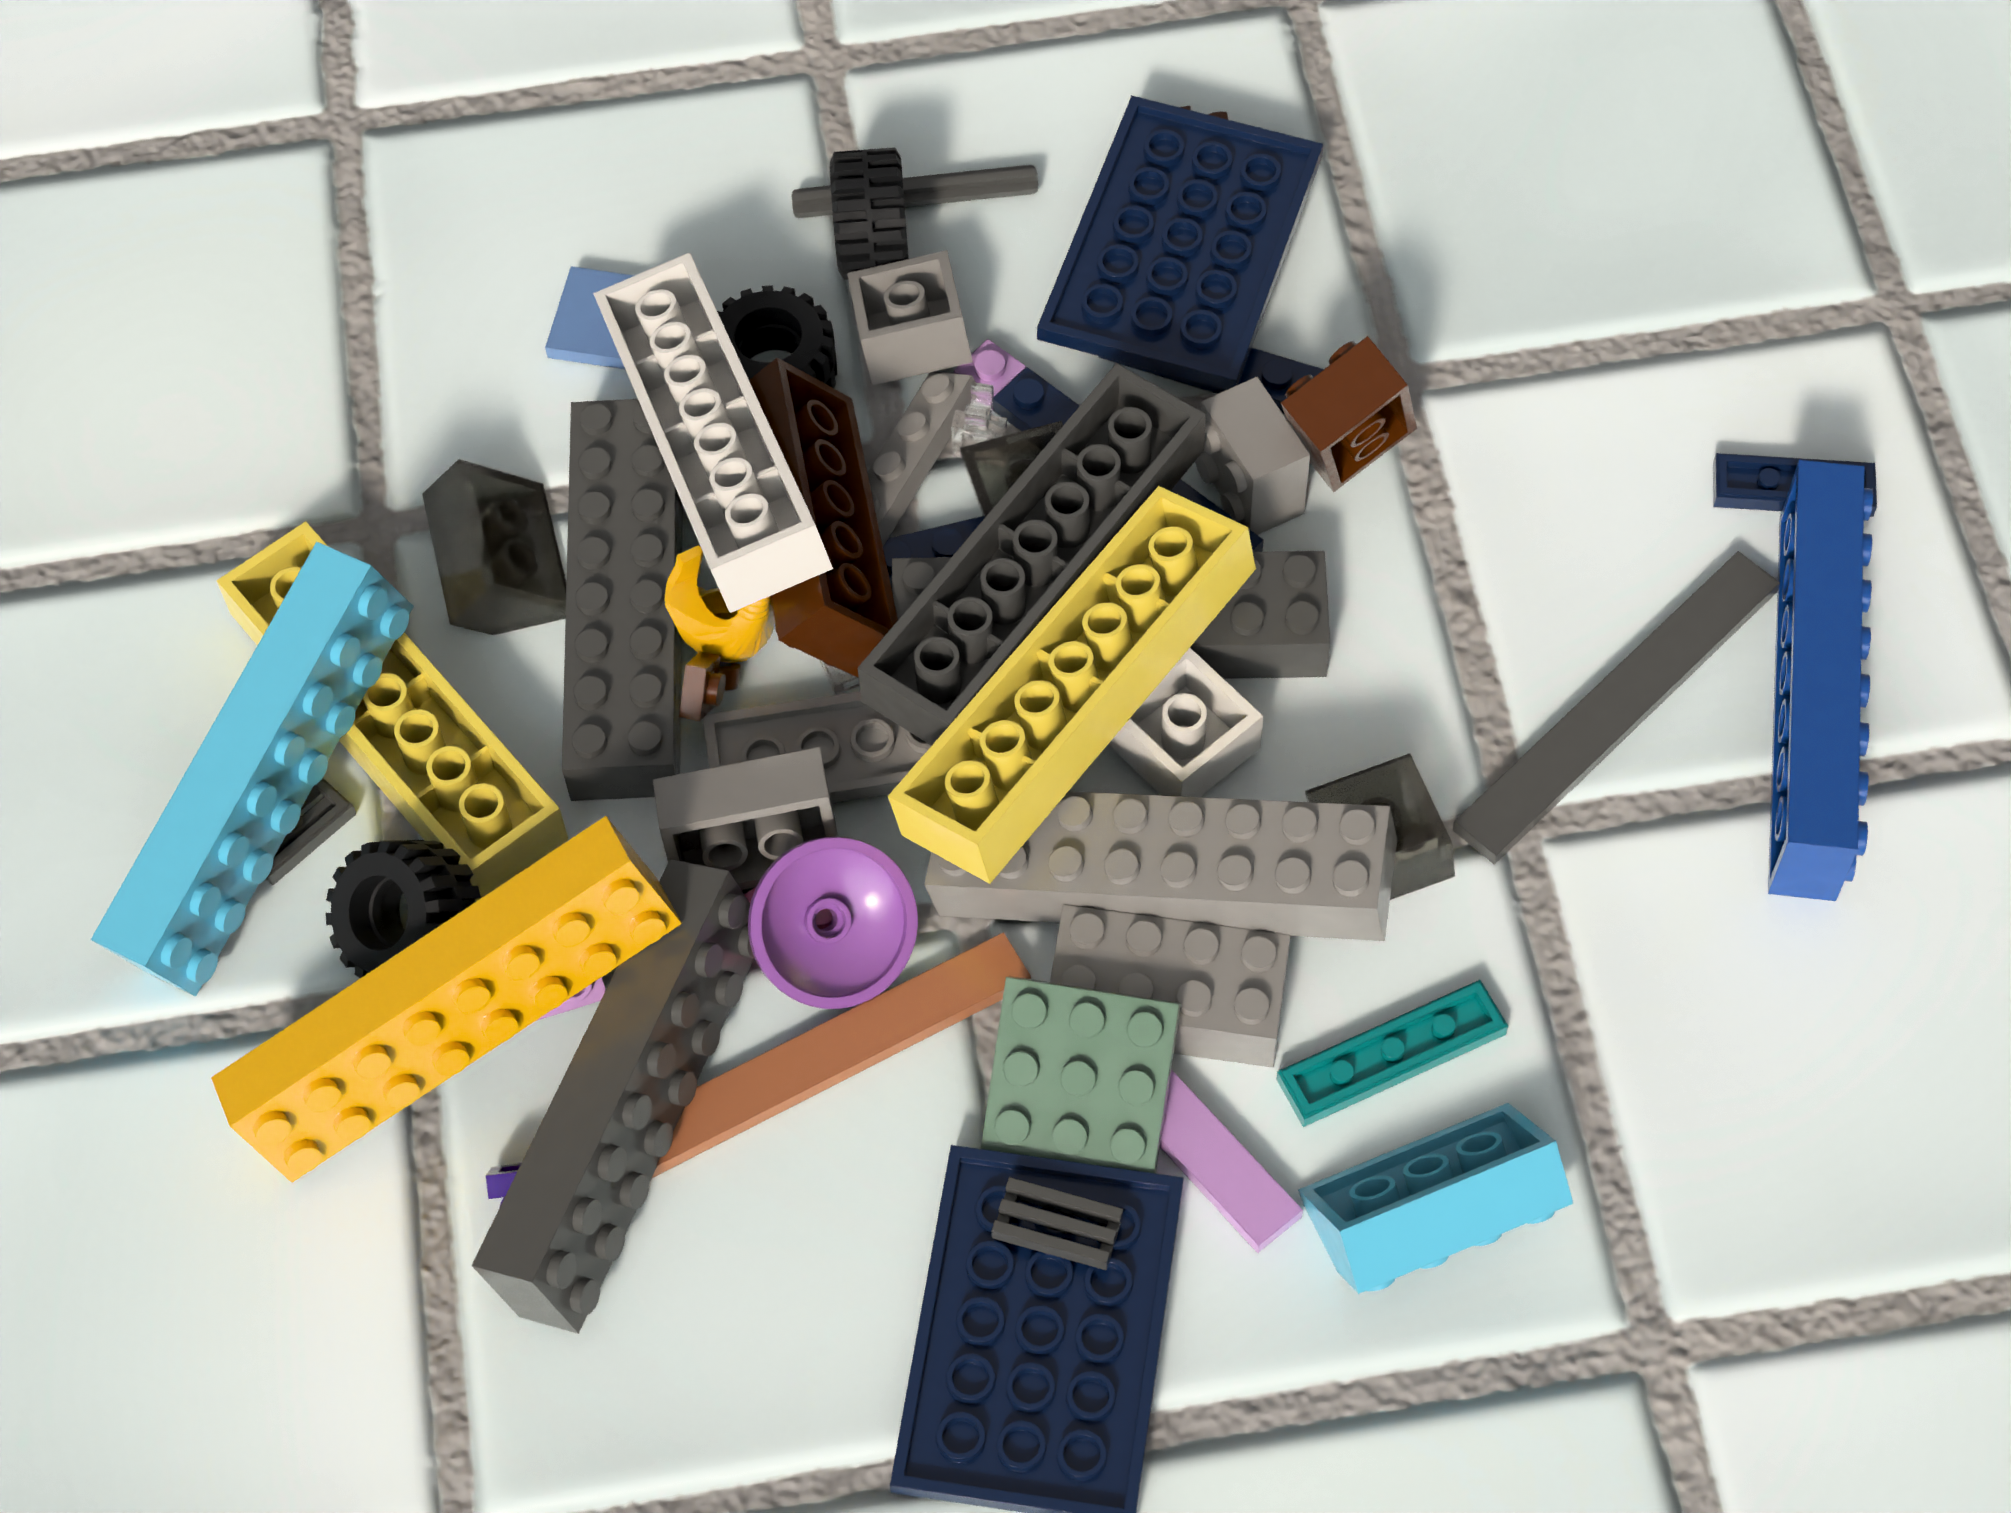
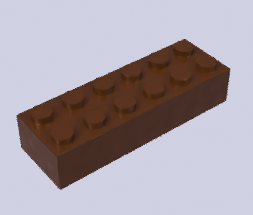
M777 357L753 376L749 382L812 516L833 569L771 595L775 630L778 640L787 646L796 648L831 667H836L858 677V667L898 621L853 400L849 396Z

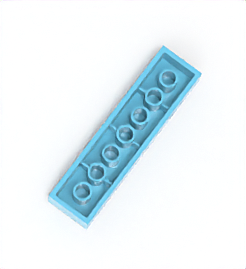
M319 542L315 543L91 938L93 942L143 971L195 997L202 985L212 977L217 967L219 954L230 935L242 924L246 912L245 908L257 886L270 874L276 852L285 836L296 827L300 819L301 808L313 786L324 777L328 768V759L341 736L345 735L352 727L356 709L368 688L373 686L380 677L382 663L394 641L402 636L408 626L409 614L414 606L373 566Z

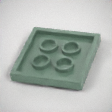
M1007 976L981 1149L1156 1173L1181 1003Z

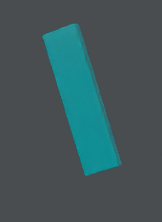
M1478 980L1277 1071L1276 1080L1300 1123L1305 1127L1506 1035L1508 1024L1482 981Z

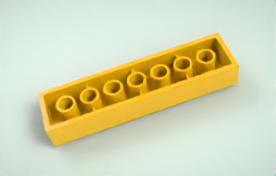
M604 816L212 1076V1082L229 1126L290 1182H294L453 1075L461 1072L477 1059L512 1038L551 1010L560 1006L599 978L607 975L613 969L658 941L661 937L681 925L682 922L656 876L607 816Z

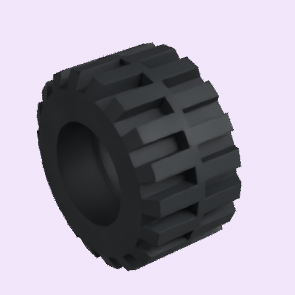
M896 148L834 152L830 160V183L837 267L842 278L848 280L847 273L909 259L901 156Z
M773 285L762 286V291L753 293L751 288L741 291L740 299L735 300L730 297L722 303L723 312H717L749 380L770 363L754 361L751 358L765 351L782 350L792 353L782 359L783 361L835 388V376L838 374L832 323L827 319V312L821 305L814 306V300L806 293L799 297L795 296V289L785 286L782 291H774Z
M424 840L369 842L361 845V851L350 852L345 857L347 867H337L333 875L336 886L335 888H328L326 901L331 902V913H325L326 925H332L334 932L329 937L333 949L340 948L342 950L339 959L345 967H355L354 975L362 978L475 903V899L481 898L479 887L472 886L470 883V878L474 874L469 865H459L458 863L461 855L453 849H444L443 843ZM402 893L405 896L408 908L405 930L401 923L399 911Z

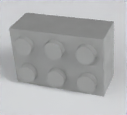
M820 747L653 779L659 830L668 862L670 859L727 870L731 873L741 890L756 888L770 865L792 847L816 838L838 837Z

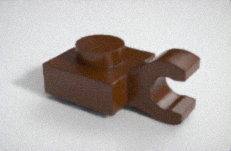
M701 651L685 665L679 717L701 721L714 706H719L722 702L724 691L738 688L741 664L733 663L731 666L722 667L720 666L721 655Z

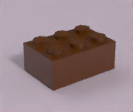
M1368 336L1358 344L1351 341L1340 347L1330 357L1328 361L1330 365L1314 378L1309 374L1297 380L1287 390L1285 394L1287 398L1281 402L1288 423L1310 454V464L1333 492L1417 429L1408 384Z

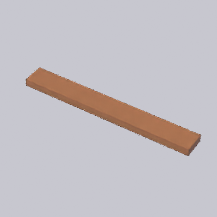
M1003 932L698 1086L693 1100L689 1105L685 1106L676 1124L671 1147L665 1156L660 1157L652 1178L1003 1000L1007 976L1031 979V975Z

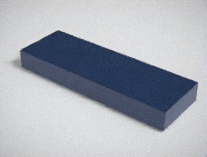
M1716 453L1713 461V507L1782 511L1798 460L1865 466L1864 488L1873 489V504L1870 517H1874L1877 508L1875 463Z

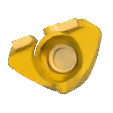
M698 545L678 554L675 566L666 583L665 606L684 642L698 653L701 651L721 655L720 662L735 663L746 661L753 657L770 639L775 627L771 596L730 613L719 588L705 590L703 587L697 586L703 558L701 547Z

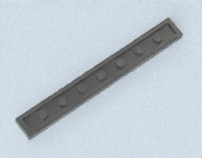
M1739 551L1734 554L1454 821L1452 830L1495 865L1777 593L1780 582Z

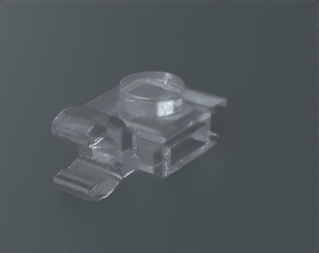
M972 382L970 405L966 404L965 411L955 410L951 425L953 457L1004 465L1008 450L1007 418L991 414L994 397L993 385Z

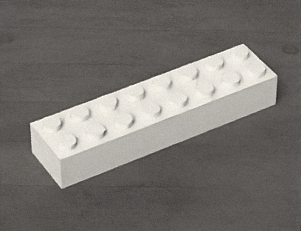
M689 252L593 293L729 612L732 613L832 570L833 567L812 516L691 253Z

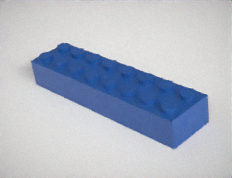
M1798 460L1779 519L1778 581L1780 585L1777 591L1768 894L1836 901L1844 881H1853L1857 855L1863 856L1866 850L1868 824L1867 822L1859 821V805H1865L1869 776L1868 772L1859 771L1860 756H1865L1868 748L1869 723L1860 722V708H1866L1870 692V675L1861 674V660L1867 659L1871 642L1870 627L1862 626V613L1868 612L1871 600L1872 583L1871 580L1863 579V566L1868 567L1870 562L1872 534H1865L1863 531L1864 521H1869L1872 511L1873 489L1864 488L1865 466Z

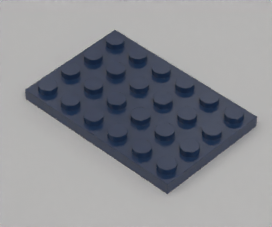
M1131 95L1037 326V340L1225 390L1237 386L1320 165L1324 144Z
M955 1145L950 1146L890 1481L891 1493L1022 1513H1137L1184 1177ZM1009 1177L1122 1208L1123 1219L1107 1271L993 1239L992 1228L995 1220L998 1218L999 1206L1002 1198L1004 1199ZM1017 1200V1203L1107 1227L1103 1223ZM1013 1217L1010 1221V1224L1097 1249L1101 1247L1102 1242L1070 1233L1065 1234Z

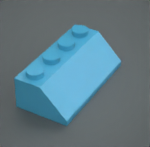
M1509 1103L1298 1189L1301 1201L1337 1272L1358 1294L1364 1291H1378L1387 1288L1395 1281V1278L1419 1268L1437 1267L1447 1261L1448 1257L1471 1246H1485L1494 1243L1502 1236V1233L1526 1223L1535 1224L1546 1221L1555 1214V1211L1574 1204L1556 1140Z

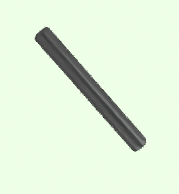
M1023 165L903 178L905 207L1035 194L1038 192V174L1035 166ZM831 185L800 188L792 191V207L795 217L808 218L833 215Z

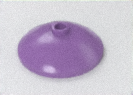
M846 837L812 839L794 846L783 853L761 877L751 899L748 915V934L751 949L758 966L766 978L788 997L805 1005L823 1009H841L856 1006L876 997L887 989L905 968L915 945L918 928L915 897L901 869L879 849L870 844ZM829 909L832 914L831 924L827 928L819 929L816 925V916L819 911Z

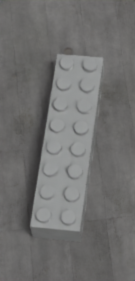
M1068 791L991 884L931 852L924 885L938 915L946 917L1060 923L1064 904L1288 934L1291 936L1385 941L1397 836L1390 806Z

